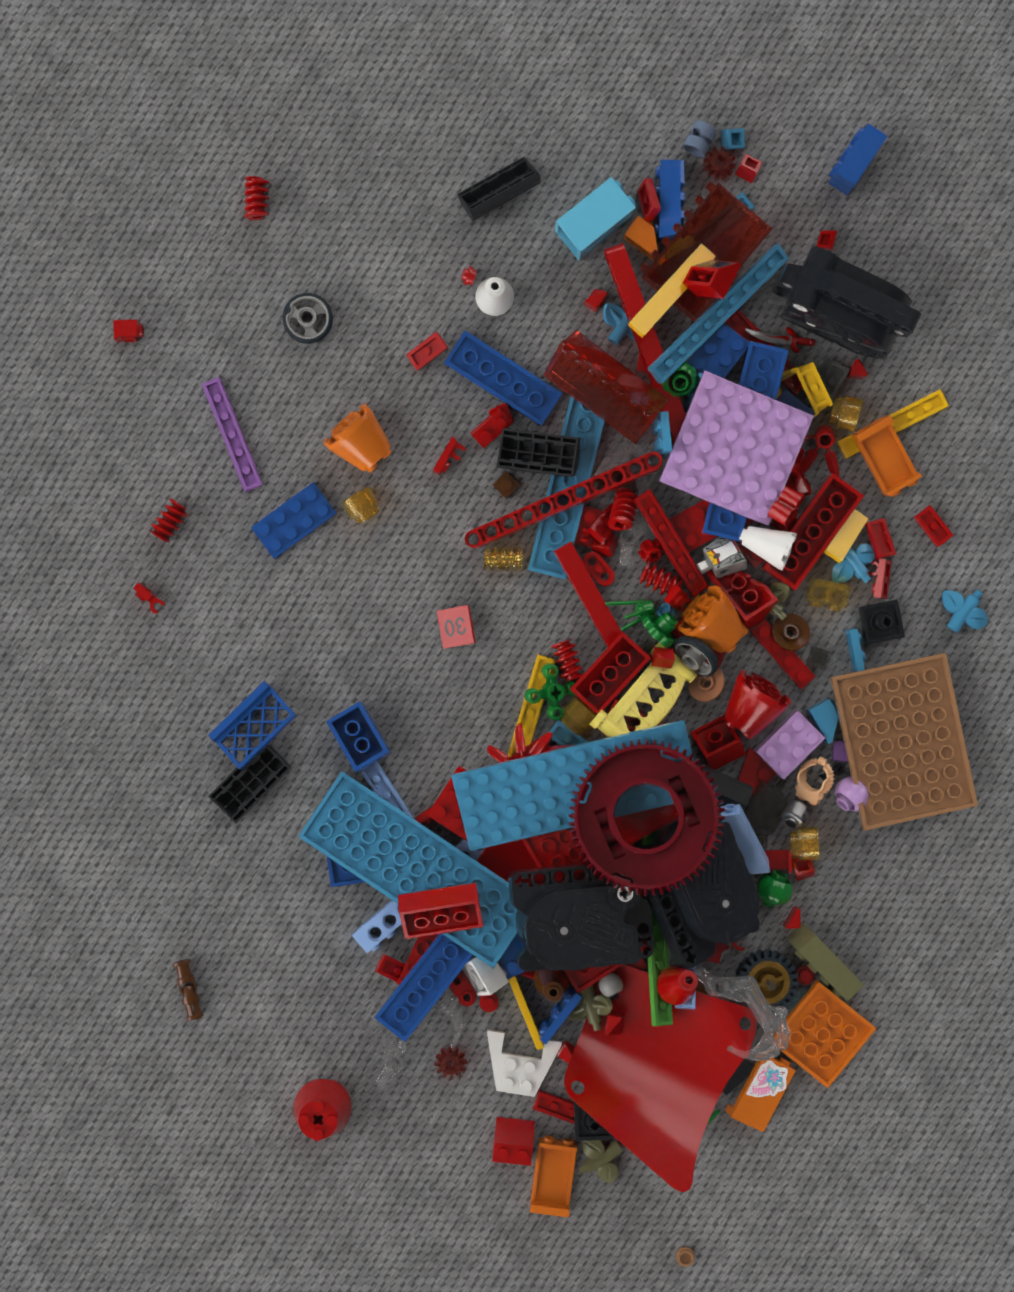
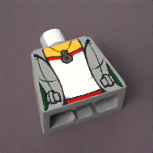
M722 537L717 538L703 549L705 560L697 563L701 574L712 569L717 578L747 569L746 559L735 541Z

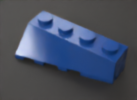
M661 160L659 166H656L655 178H659V185H656L655 189L661 208L655 216L658 217V224L654 225L655 236H657V242L680 243L685 234V227H682L685 219V210H681L685 200L684 191H682V188H684V160Z

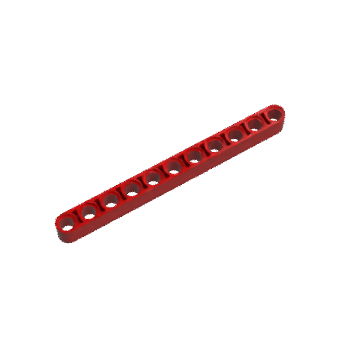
M621 243L604 249V255L628 322H630L646 304L625 246ZM653 326L642 338L631 328L661 412L668 411L671 441L674 445L686 414L680 397H673L670 393L665 392L662 388V383L658 384L647 369L663 353L656 331ZM670 376L669 381H668V384H669V386H670L673 390L677 391V390L673 387V384H672V381H671V376Z
M649 452L472 529L466 533L465 543L472 549H479L652 474L662 467V456L658 452ZM651 457H656L659 459V464L651 466L648 460ZM633 465H638L641 467V471L638 474H633L630 468ZM621 473L623 479L620 482H615L612 480L613 474ZM603 481L605 487L602 490H597L594 488L595 482ZM580 488H584L587 491L586 496L583 498L576 496V492ZM562 496L569 498L568 504L564 506L558 503L559 498ZM549 504L551 510L548 513H542L540 510L542 505ZM525 512L533 513V518L530 521L523 520ZM509 519L515 521V526L512 529L505 528V522ZM491 527L497 529L494 537L487 535V531ZM472 535L479 536V541L475 545L470 544L469 541Z

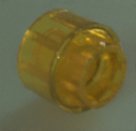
M844 395V398H835L830 421L836 423L837 428L855 432L864 399Z
M370 486L341 502L350 520L355 519L356 523L359 524L379 512L377 507L379 501Z
M574 696L562 710L564 715L561 718V722L576 735H581L583 731L587 733L592 728L589 724L597 714Z
M818 827L798 828V831H792L790 833L792 857H799V861L819 860Z

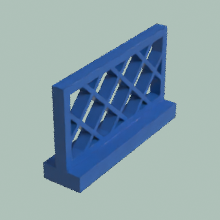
M263 681L208 736L217 743L237 768L242 770L297 715L276 693L275 689ZM273 695L276 698L275 707H266L267 699ZM256 710H262L261 721H252L253 713ZM266 710H275L274 721H265ZM279 710H286L290 714L285 720H278ZM242 724H248L247 734H238L239 727ZM252 724H261L260 734H251ZM265 724H274V731L271 734H264ZM228 737H234L233 748H227L223 744ZM238 737H247L246 748H237ZM251 737H260V743L256 748H250ZM237 751H246L245 759L240 763L237 760Z

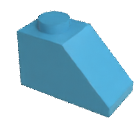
M825 698L806 709L817 730L825 737L824 742L830 744L833 741L839 716L834 700L831 701Z

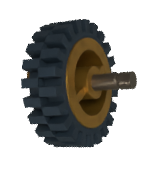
M760 949L757 950V953L752 952L748 958L745 957L743 959L744 962L743 964L740 963L738 966L740 969L736 973V984L738 985L739 993L748 1005H751L756 1010L759 1009L761 1012H765V1010L773 1012L775 1009L777 1011L782 1010V1006H788L787 1002L789 1000L793 1001V995L797 994L798 991L796 986H799L798 974L795 971L794 965L782 953L780 954L778 951H771L770 949H765V951Z

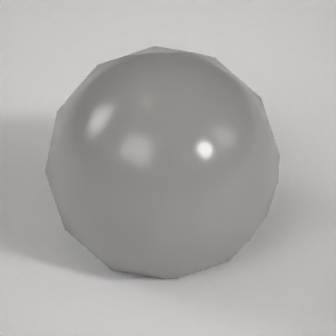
M615 973L606 975L599 981L600 992L604 996L609 997L622 991L623 980Z

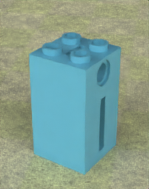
M610 177L556 221L555 232L575 257L580 260L633 218L636 203L630 195L627 196L623 192L621 183L618 180L614 181Z

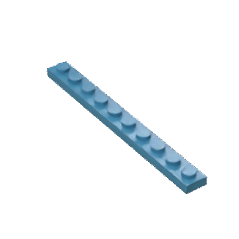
M779 243L774 244L729 288L724 299H718L647 368L658 384L663 383L789 259Z

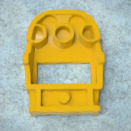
M814 362L783 372L781 381L797 374L813 407L811 410L816 413L814 417L820 414V411L826 407L833 405ZM780 387L778 390L777 398L782 393Z

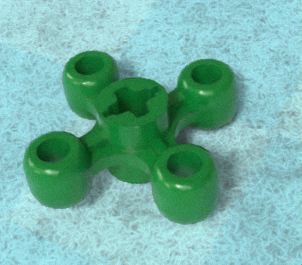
M547 663L541 669L546 683L541 689H527L524 697L531 704H536L541 699H546L549 703L547 716L554 721H558L564 715L559 701L565 694L575 696L570 688L576 681L569 680L565 684L559 685L556 681L559 673L558 667L552 663Z

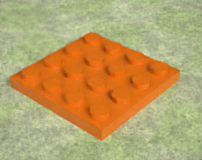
M816 980L768 1040L825 1087L829 1088L877 1028Z

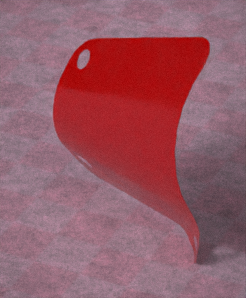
M624 964L611 972L617 974L623 980V990L618 993L617 999L612 1001L611 1011L612 1013L625 1015L622 1033L619 1035H605L608 1015H601V1030L594 1031L593 1025L589 1024L586 1017L564 1075V1086L569 1097L667 1184L677 1191L686 1192L690 1190L693 1182L696 1157L709 1118L724 1087L752 1046L757 1029L756 1018L748 1007L696 991L695 1009L675 1008V1005H672L673 1025L652 1026L649 973ZM599 981L595 989V996L601 994ZM743 1017H747L750 1020L751 1026L749 1030L740 1028L739 1023ZM574 1081L582 1082L584 1085L583 1093L576 1094L573 1092L571 1084Z

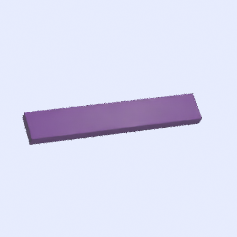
M218 377L203 383L202 387L244 492L263 486L221 378Z

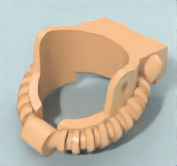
M819 757V759L814 758L801 766L797 775L798 784L795 786V796L802 801L807 800L809 804L814 806L820 804L824 793L826 794L834 783V771L830 764H828L827 759ZM817 764L824 766L823 769L827 777L820 789L812 788L806 781L808 768Z

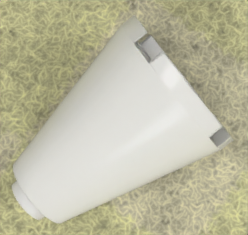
M488 278L481 282L476 290L477 305L482 312L488 315L499 316L505 314L513 304V289L502 278Z
M749 526L747 529H743L740 540H742L743 546L783 571L797 534Z

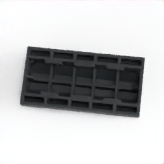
M522 157L463 190L457 196L472 221H475L540 184L541 178L525 157Z
M502 428L497 467L574 478L578 468L580 439L577 437Z
M268 744L242 770L236 768L208 797L236 824L291 769V766Z
M706 766L703 772H711L708 779L715 778V781L711 784L712 786L718 785L719 787L714 791L715 793L721 792L722 794L717 797V800L724 801L723 804L719 805V808L727 804H740L743 811H745L753 792V786Z

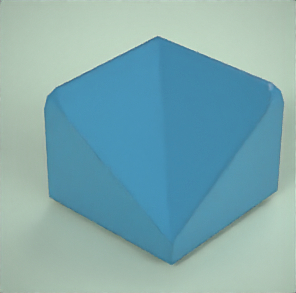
M745 128L721 130L722 150L745 148Z

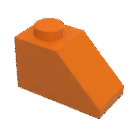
M637 216L624 234L623 239L655 261L658 256L654 227L652 222L645 221L644 217Z

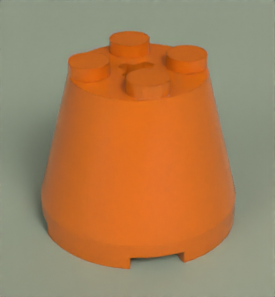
M364 403L359 407L361 410L358 412L352 411L332 429L331 438L324 439L323 444L328 450L361 471L367 470L370 473L377 467V462L381 458L385 459L392 451L389 449L391 444L373 411Z
M716 585L710 586L705 594L701 596L698 594L691 604L687 605L680 616L683 618L682 624L678 626V630L684 635L697 638L711 649L720 653L725 651L731 653L736 648V643L740 638H743L748 632L746 625L726 593Z

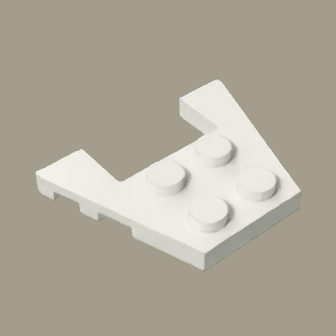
M487 1029L496 1091L535 1097L562 1045V1041L550 1039L547 1044L544 1043L542 1057L536 1058L502 1052L505 1032Z

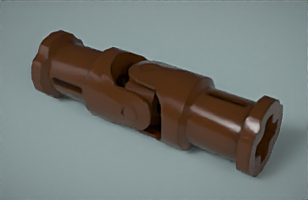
M190 959L173 963V967L176 968L178 975V988L183 996L182 1004L185 1005L188 1015L186 1017L187 1021L204 1016L198 1002L200 998L196 993L195 978L191 974L189 967ZM186 982H192V983H193V984H185V985L181 988V985L184 984V983H186Z

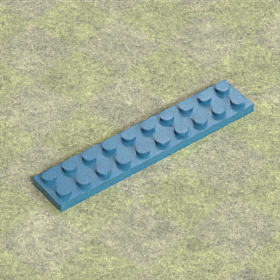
M574 382L561 436L577 437L580 439L578 468L574 478L551 475L546 497L591 478L612 391ZM580 488L576 492V496L579 498H583L587 494L584 488ZM562 496L558 500V503L562 506L569 502V498L566 496ZM584 503L539 522L528 571L561 579L566 578V573L553 551L570 541L574 546ZM544 504L542 513H548L551 510V506Z

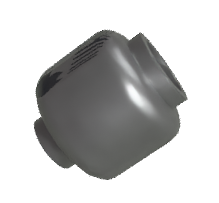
M793 800L786 804L781 818L786 827L800 829L805 825L810 811L803 801Z

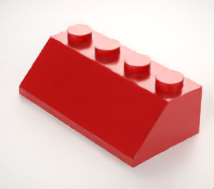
M622 631L570 690L592 711L598 714L612 702L651 657Z
M476 883L398 895L399 915L405 939L483 927Z

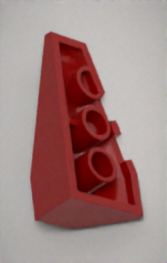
M712 569L705 572L713 585L719 586L726 593L748 630L761 622L778 602V599L765 584L754 580L747 573L739 571L717 578Z

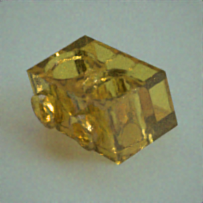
M809 578L805 601L810 602L809 606L821 608V605L829 606L828 610L840 612V608L845 609L847 606L851 585ZM815 588H819L822 592L819 599L813 595ZM834 592H838L841 597L837 603L832 599Z

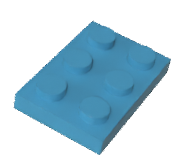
M668 411L660 412L652 423V434L656 435V441L653 444L654 452H658L662 458H666L672 452Z

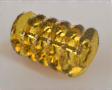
M486 547L484 553V572L487 566H489L491 572H493L495 566L498 572H501L502 566H504L506 572L509 571L510 566H512L514 572L520 566L523 572V553L520 547H517L515 553L512 547L509 548L508 553H506L504 547L501 548L500 553L497 547H494L492 553L489 547Z

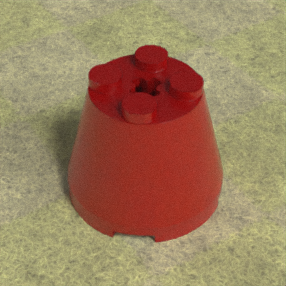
M741 670L736 678L724 713L727 719L726 725L732 729H739L745 737L752 739L788 708L791 700L785 694L782 696L777 686L766 678L754 672L749 675L746 674L745 670Z
M314 1079L307 1082L298 1091L293 1104V1113L299 1128L307 1137L315 1141H320L339 1133L347 1125L352 1110L349 1093L344 1086L332 1079Z

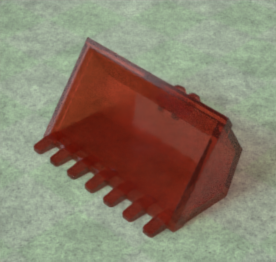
M710 181L706 185V189L709 191L708 196L703 199V197L698 195L694 201L699 206L693 213L689 209L684 212L683 215L686 217L687 222L683 227L678 222L673 226L672 229L677 233L672 240L667 236L663 238L661 242L666 247L661 254L656 249L651 253V257L655 260L650 267L646 263L642 264L640 270L644 275L641 278L658 292L701 243L716 256L714 260L739 262L742 267L773 228L720 183H717L715 186ZM687 288L673 305L695 322L715 298L696 296Z
M577 330L561 341L543 374L635 445L669 400Z

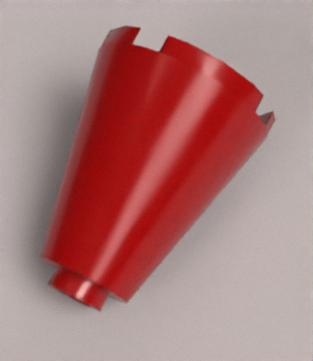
M671 965L659 974L657 990L660 997L668 1004L682 1005L693 997L698 984V978L694 972L685 967Z

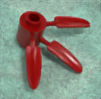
M822 425L816 429L815 435L807 436L806 434L803 443H806L808 439H815L817 446L814 450L810 449L806 453L800 464L801 469L805 473L818 457V449L824 448L827 450L824 456L830 474L834 473L840 478L836 454L830 450V447L835 442L834 431L830 426Z
M519 723L515 729L516 752L521 754V758L525 757L526 746L523 727ZM552 732L544 734L530 749L529 755L540 754L550 741ZM491 745L487 747L488 753L499 763L510 761L509 756Z

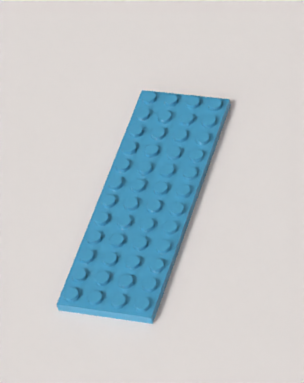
M685 721L671 722L452 774L451 777L470 851L575 827L569 825V822L574 821V818L569 817V814H574V811L569 809V806H575L571 798H577L573 791H579L576 783L582 785L583 782L579 777L586 778L587 775L584 770L589 772L592 770L589 764L595 766L597 764L595 758L601 761V753L605 756L609 755L607 749L615 752V745L622 749L623 742L629 747L631 740L634 745H637L638 739H640L642 745L645 744L646 739H648L650 745L653 744L654 739H656L659 746L662 741H664L665 747L672 743L673 750L677 746H680V753L686 749V756L688 757L692 752ZM661 750L660 754L664 758L671 759L677 763L682 760V758H679V760H677L673 757L662 754L663 751ZM589 782L587 784H589L590 786L587 790L584 801L580 800V803L582 804L587 801L588 795L592 789V785ZM652 785L638 786L629 790L621 797L616 806L615 817L674 804L670 794L662 788Z
M341 771L298 836L397 904L398 895L476 883L483 927L442 934L493 969L517 934L516 914L518 910L510 901L509 882L343 771Z

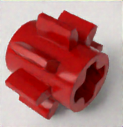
M647 539L640 544L638 554L645 563L648 560L653 563L660 559L663 549L656 539L653 541Z

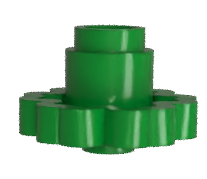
M666 612L658 618L649 614L642 620L644 627L648 629L649 634L667 648L674 644L676 640L671 632L676 628L678 621L671 613Z

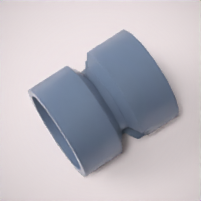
M696 120L690 130L691 135L687 136L682 147L688 153L698 158H704L710 148L709 144L713 142L717 134V130L704 121Z

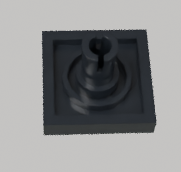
M898 599L858 607L866 645L905 637Z
M573 1101L575 1141L614 1139V1136Z

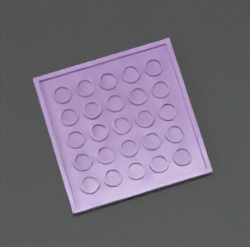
M704 371L659 482L769 526L772 518L767 516L774 502L778 500L786 485L814 416Z

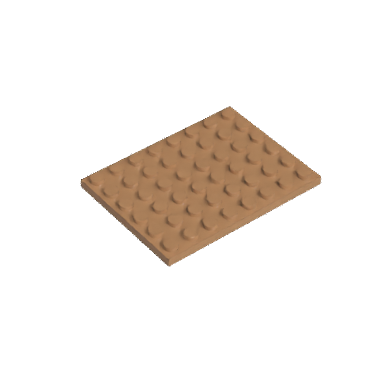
M946 653L830 677L852 780L856 785H859L858 781L862 782L869 792L867 804L863 806V802L859 804V815L864 831L978 806Z

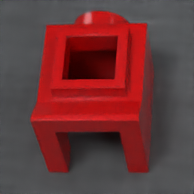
M137 319L113 320L114 340L117 343L121 341L138 342L141 337H144V326Z

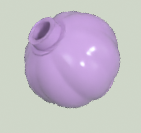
M851 776L841 779L836 784V802L845 811H859L860 803L863 802V806L867 804L869 792L862 782L858 781L859 785L854 784Z

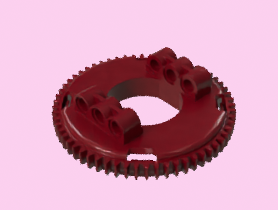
M638 739L637 745H634L631 740L629 747L623 742L622 749L615 745V752L607 749L608 756L601 753L602 760L600 761L595 758L597 764L595 766L589 764L592 770L590 772L584 770L587 775L586 778L579 777L583 783L582 785L576 783L579 791H573L577 798H571L575 806H569V809L574 811V814H569L570 818H574V821L569 822V825L575 826V829L570 830V833L576 834L572 841L579 842V844L575 845V849H582L578 855L586 856L582 862L586 863L589 861L590 864L587 868L591 869L594 867V875L600 872V880L606 877L607 885L613 881L614 889L618 884L621 885L620 890L622 892L628 887L629 894L632 893L633 889H636V895H639L641 890H644V895L647 896L648 890H651L653 896H655L656 890L659 889L662 895L664 894V888H667L670 893L671 886L679 890L678 883L680 882L686 886L685 880L687 878L693 882L691 875L695 874L699 877L700 875L697 870L705 871L703 864H711L707 858H715L711 852L712 850L718 851L719 849L714 845L715 843L722 842L717 836L724 835L723 832L719 831V828L725 827L724 824L720 823V820L725 819V816L720 815L721 812L725 811V808H719V805L723 804L724 801L717 800V797L722 794L721 792L715 793L714 790L719 786H712L711 783L715 781V778L708 779L711 772L707 771L704 773L705 764L699 767L700 759L693 762L694 755L690 754L687 757L686 749L680 753V746L673 750L672 743L665 747L664 741L659 746L656 739H654L652 745L649 744L648 739L645 740L643 745L640 739ZM661 750L663 751L662 754L673 757L677 760H679V758H682V760L677 763L671 759L664 758L660 754ZM589 782L592 785V789L588 795L587 801L582 804L580 803V800L584 801L585 795L590 786L589 784H587ZM642 785L657 786L667 791L679 814V823L674 835L665 844L653 849H639L626 843L614 818L616 806L621 797L629 790ZM712 831L713 833L710 834L708 843L705 847L706 851L704 852L702 848L706 842L708 833ZM613 873H618V874L623 875V876H625V877L631 878V879L633 880V884L630 883V882H631L630 880L621 878V877H619V876H617V875H614V876H612V875H613Z

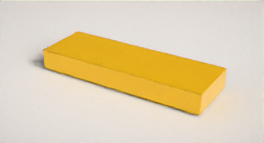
M854 509L824 553L836 562L841 563L868 518Z

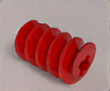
M247 176L245 177L247 181L245 188L247 190L244 193L247 197L244 200L245 204H247L244 210L247 213L244 217L249 220H262L264 216L269 215V212L264 211L265 208H269V204L264 203V201L269 200V197L264 195V193L269 192V189L265 188L264 185H268L270 182L262 177Z
M619 488L616 491L608 521L609 528L616 531L632 528L637 509L633 499L637 495L631 490Z
M172 498L169 499L172 506L165 505L168 511H160L163 518L156 517L155 519L159 524L152 523L151 526L154 530H149L167 543L170 542L167 535H175L172 529H179L176 523H184L181 516L188 517L185 511L187 509Z
M648 561L640 575L639 583L642 584L644 581H647L646 588L654 585L653 592L660 589V596L665 592L668 595L676 585L680 587L683 581L677 582V576H673L670 579V572L663 575V568L656 571V564L649 567L650 561Z
M572 639L551 646L552 649H558L553 655L560 656L555 662L562 664L558 670L564 671L560 678H564L566 681L580 678L584 674L578 673L583 667L576 665L580 658H574L578 651L572 650L576 646V643L569 642Z

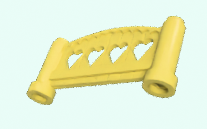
M658 642L655 646L667 648L666 646H663L660 642ZM653 648L652 651L649 653L652 657H653L654 648ZM675 653V661L672 668L651 666V663L608 714L601 710L589 725L594 729L598 728L607 737L630 732L624 716L640 720V725L635 726V731L657 726L675 705L685 682L691 683L697 674L695 670L687 667L683 660ZM660 674L675 677L676 682L671 683L670 689L664 688ZM648 688L664 692V696L659 698L658 703L652 702ZM636 702L652 706V711L647 712V717L640 716Z

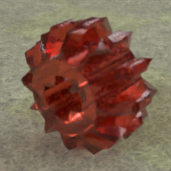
M723 146L719 151L716 147H713L712 152L708 151L706 153L707 158L703 159V163L706 166H704L703 170L710 171L708 178L714 174V179L717 181L719 176L722 180H725L727 175H732V169H735L736 164L733 163L735 156H729L731 150L724 152ZM717 160L720 161L719 163L723 162L721 167L719 166L720 164L716 165Z
M450 1045L448 1046V1052L441 1048V1054H436L437 1061L434 1062V1066L439 1067L437 1069L438 1074L443 1072L442 1077L444 1079L448 1074L450 1075V1080H453L454 1074L457 1077H461L460 1071H466L464 1065L467 1064V1059L463 1058L465 1056L464 1052L458 1054L459 1047L452 1051ZM449 1059H451V1062L454 1060V1066H451V1064L447 1065Z

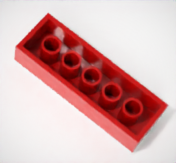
M834 473L829 474L788 531L796 533L797 537L795 543L792 544V550L783 571L767 561L764 562L760 569L776 581L787 584L790 591H795L864 495Z

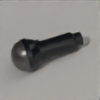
M840 764L832 767L834 776L842 769ZM826 773L820 774L816 778L817 784L821 787L827 778Z

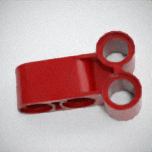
M786 486L768 512L767 516L772 518L771 526L777 530L788 532L797 519L798 508L804 499V495Z

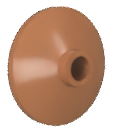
M718 668L712 676L703 677L697 675L691 683L688 682L690 694L701 702H709L716 699L723 691L725 685L724 674Z

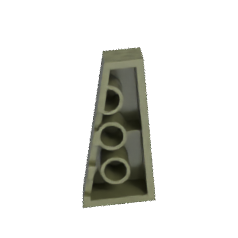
M802 922L800 928H795L786 937L797 949L794 953L802 961L806 959L809 962L807 966L814 973L818 971L821 974L819 978L827 986L829 984L833 986L831 990L837 997L841 998L843 996L849 1001L864 986Z

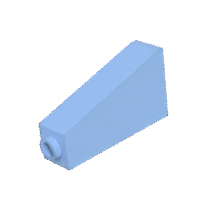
M727 804L720 807L725 808V811L721 812L725 819L721 821L730 824L749 873L751 875L769 873V859L740 804Z

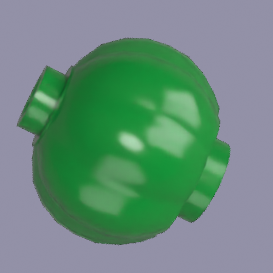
M685 361L670 375L673 387L677 391L673 390L668 384L670 376L662 383V388L673 397L689 395L697 385L696 369Z
M774 870L773 873H765L758 879L756 885L757 893L765 906L773 908L774 905L786 904L791 899L793 888L786 874Z

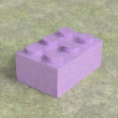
M793 710L753 751L780 778L785 779L825 737L798 710Z

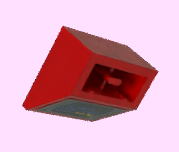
M710 260L691 266L683 284L696 296L724 299L741 264L739 262Z

